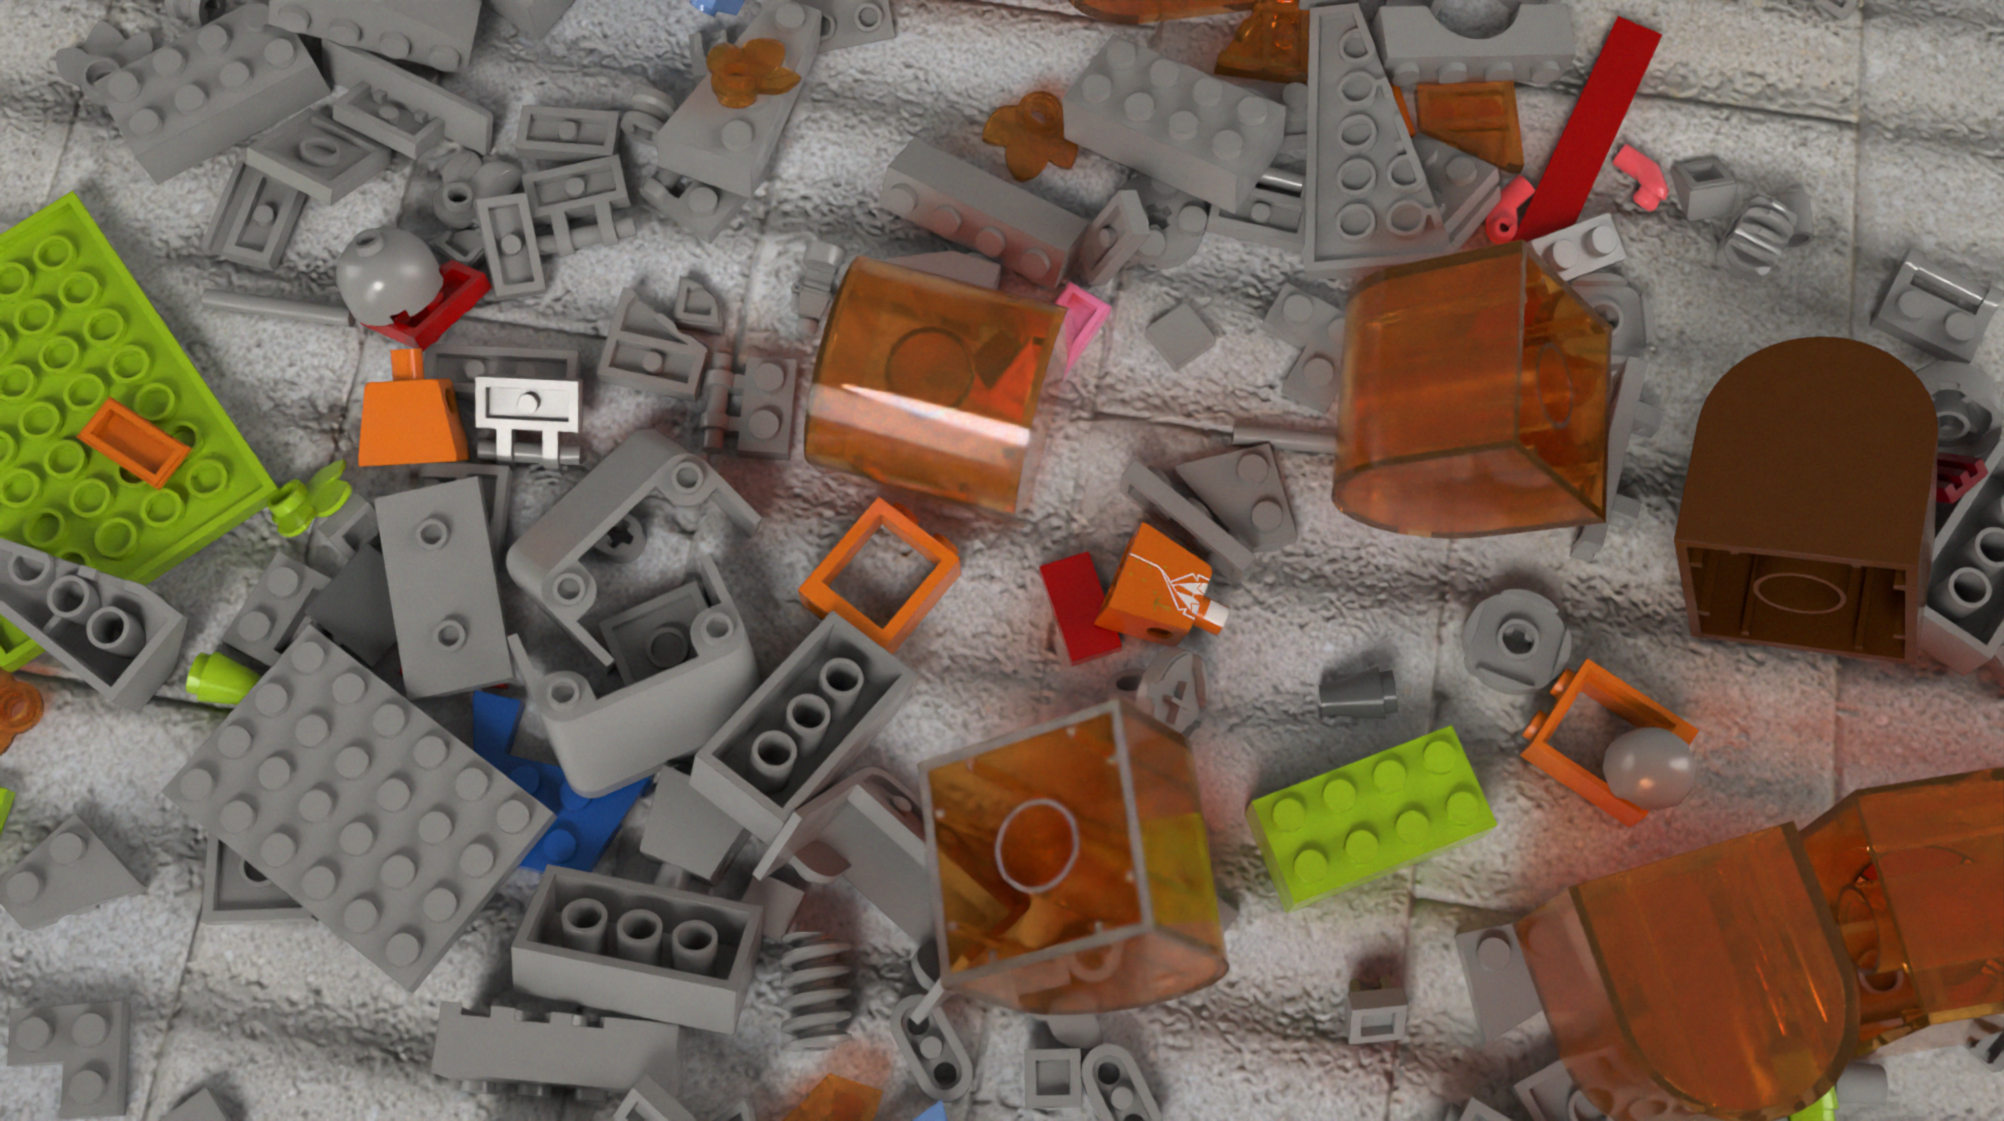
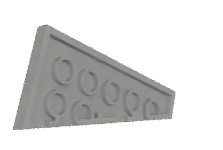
M1359 3L1310 8L1304 273L1307 280L1460 269L1456 253L1444 227L1442 217L1432 196L1402 114L1399 111Z

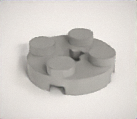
M1145 174L1130 179L1117 190V192L1119 190H1137L1142 208L1146 212L1148 219L1149 214L1153 212L1162 213L1167 216V227L1161 229L1157 224L1151 225L1149 227L1151 235L1128 259L1129 262L1138 266L1139 262L1155 265V269H1170L1183 264L1197 252L1207 225L1206 207L1202 199Z
M1595 272L1575 279L1569 287L1561 292L1551 309L1549 317L1551 337L1559 349L1561 360L1569 366H1580L1589 371L1613 372L1620 369L1628 356L1638 358L1652 338L1655 327L1653 308L1647 297L1643 293L1639 296L1635 290L1627 286L1630 281L1616 274ZM1596 313H1603L1604 320L1613 322L1614 327H1610L1606 332H1602L1593 327L1590 321L1594 319Z
M1513 588L1504 590L1498 595L1484 599L1469 615L1462 632L1465 668L1471 675L1478 677L1483 684L1497 692L1508 695L1537 694L1554 681L1568 663L1572 648V637L1569 628L1565 629L1563 621L1557 615L1559 610L1546 597L1526 589ZM1514 630L1522 632V641L1530 645L1529 651L1520 650L1518 654L1508 650V645L1503 642V636L1510 637Z

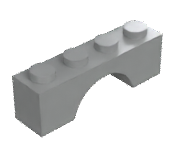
M1520 4L1505 31L1497 36L1485 39L1467 38L1451 32L1436 20L1427 6H1380L1369 27V32L1389 83L1400 87L1409 86L1414 83L1439 82L1445 86L1456 85L1461 82L1484 81L1491 85H1499L1508 81H1533L1537 84H1546L1560 80L1576 56L1567 4Z

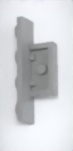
M326 39L321 40L322 77L350 90L333 103V120L415 160L444 136L484 156L491 152L493 115L489 110L361 48L343 46Z

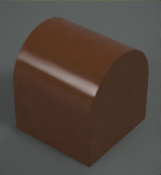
M1825 336L1804 337L1773 344L1749 355L1733 366L1716 383L1707 396L1699 415L1674 536L1691 637L1912 665L1917 664L1935 541L1938 420L1929 392L1916 374L1902 361L1875 346L1852 339Z

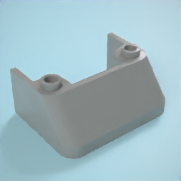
M641 429L632 433L514 542L506 557V566L511 579L606 675L615 669V659L577 622L591 609L597 596V587L593 576L578 561L584 553L654 488L669 502L684 508L700 505L709 497L749 539L757 533L762 521V517L703 458L655 429Z
M710 554L701 557L700 562L704 593L711 607L703 610L695 617L690 629L691 642L698 657L596 699L588 681L582 675L573 671H557L537 679L518 634L515 633L507 637L519 674L567 783L579 796L585 798L605 796L660 772L663 765L672 767L695 757V754L764 683L744 623Z
M876 767L860 769L795 810L752 873L761 881L789 862L803 879L811 883L830 884L843 876L913 939L920 948L912 957V969L919 984L929 991L910 1016L917 1025L959 989L1027 909L1026 897L1013 881L895 777Z

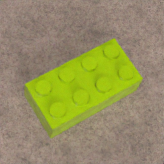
M1452 725L1253 800L1244 814L1286 914L1482 839L1498 826Z

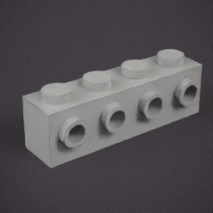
M915 137L887 166L879 202L880 206L898 214L900 217L917 223L949 241L956 242L976 253L983 254L993 262L999 263L1029 278L1031 281L1042 284L1052 290H1055L1078 260L1089 225V221Z

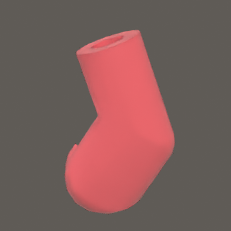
M1626 143L1612 164L1641 184L1639 190L1633 195V201L1649 212L1654 211L1662 199L1666 200L1669 193L1661 168L1657 163Z
M1520 174L1500 191L1502 199L1485 218L1486 234L1495 244H1508L1513 240L1518 229L1517 209L1535 193L1532 185Z

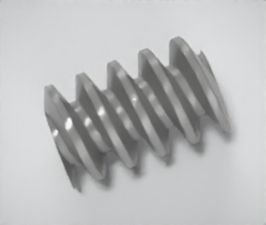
M807 931L782 935L781 941L796 948L784 952L781 955V963L789 968L796 969V971L781 977V985L797 993L782 999L781 1008L797 1016L781 1023V1030L786 1034L797 1037V1039L783 1044L781 1050L791 1052L824 1051L836 1049L837 1045L852 1040L851 1033L836 1029L837 1022L852 1017V1011L836 1006V1000L851 995V988L836 984V977L851 972V966L835 961V955L851 950V944L835 939L834 934L827 932Z

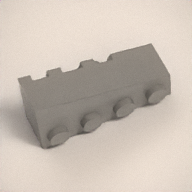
M270 0L268 25L280 27L293 33H303L334 41L343 46H353L384 54L390 58L403 59L434 67L440 71L466 76L482 1Z
M771 0L656 133L658 167L752 199L820 46L822 10L793 0Z
M441 1001L431 1072L462 1082L461 1092L494 1095L496 1084L518 1086L517 1096L550 1099L552 1088L574 1090L573 1100L598 1103L607 1102L608 1092L628 1094L632 1087L645 1074H648L660 1086L671 1091L675 1097H679L687 1029L673 1023L614 1017H600V1022H589V1017L561 1012L544 1013L543 1018H533V1013L498 1006H491L487 1014H476L462 1007V1003Z

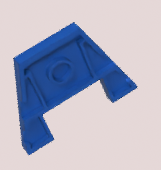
M475 690L473 695L474 752L558 817L517 868L543 874L547 864L592 872L623 827L621 824L638 798H642L652 784V778L655 774L599 798L579 796L569 787L561 767L510 755L525 708L522 701Z

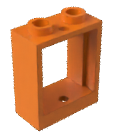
M878 496L799 587L798 593L801 604L820 620H823L833 610L893 655L961 575L960 558L957 556L959 551L943 535L935 533L933 536H930L917 526L919 523L917 517L904 505L895 502L891 506ZM882 524L936 565L935 569L883 629L828 587Z
M1586 658L1575 671L1566 667L1559 675L1549 691V694L1556 698L1547 714L1538 709L1521 734L1529 742L1520 756L1631 828L1643 820L1650 810H1642L1639 806L1626 799L1615 797L1606 782L1547 744L1579 692H1583L1637 728L1658 727L1669 730L1683 739L1689 746L1699 730Z

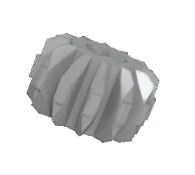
M1760 194L1750 197L1742 205L1737 215L1733 217L1729 227L1725 230L1723 238L1718 243L1719 248L1715 253V262L1723 267L1727 273L1740 280L1743 278L1752 283L1761 280L1764 275L1769 273L1775 262H1778L1780 255L1787 247L1789 239L1794 234L1797 215L1787 209L1786 205L1772 197L1767 198Z

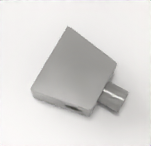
M663 765L640 844V852L647 860L661 865L653 885L686 891L691 879H694L711 887H716L753 833L689 785L690 775Z

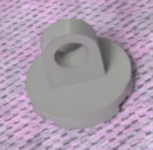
M1169 647L1158 653L1146 669H1126L1112 675L1106 682L1108 704L1112 711L1135 718V730L1139 742L1148 751L1176 755L1191 744L1201 728L1202 722L1197 721L1196 717L1199 707L1206 709L1210 697L1209 675L1205 662L1199 655L1192 654L1189 650Z

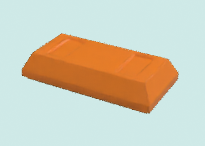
M110 396L76 436L159 491L192 451L189 446Z

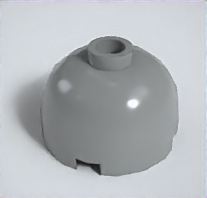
M400 227L370 228L358 233L339 257L336 270V284L353 317L363 324L373 326L393 324L394 322L390 316L399 314L404 310L407 311L410 317L421 312L437 296L443 286V277L439 272V268L441 269L440 265L422 238Z
M1944 361L1931 363L1914 372L1924 384L1934 403L1938 420V452L1975 457L1984 453L1999 440L2004 421L2003 405L1998 386L1983 370L1968 363Z

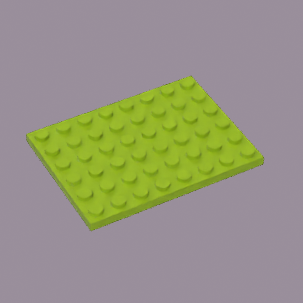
M72 190L0 234V538L146 586L267 507L268 500L281 492L279 487L76 193ZM109 396L192 449L160 491L76 437ZM0 614V666L9 673H13L47 650Z

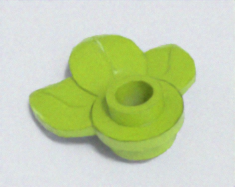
M345 459L325 466L305 485L299 479H293L279 488L281 492L268 500L267 508L272 512L271 519L278 526L277 531L280 535L284 537L297 536L308 530L315 517H328L337 512L347 502L352 494L353 487L348 482L339 480L347 465Z

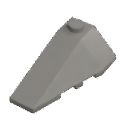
M0 538V614L109 701L139 713L174 671L188 618L145 585L124 580L97 569L79 565Z

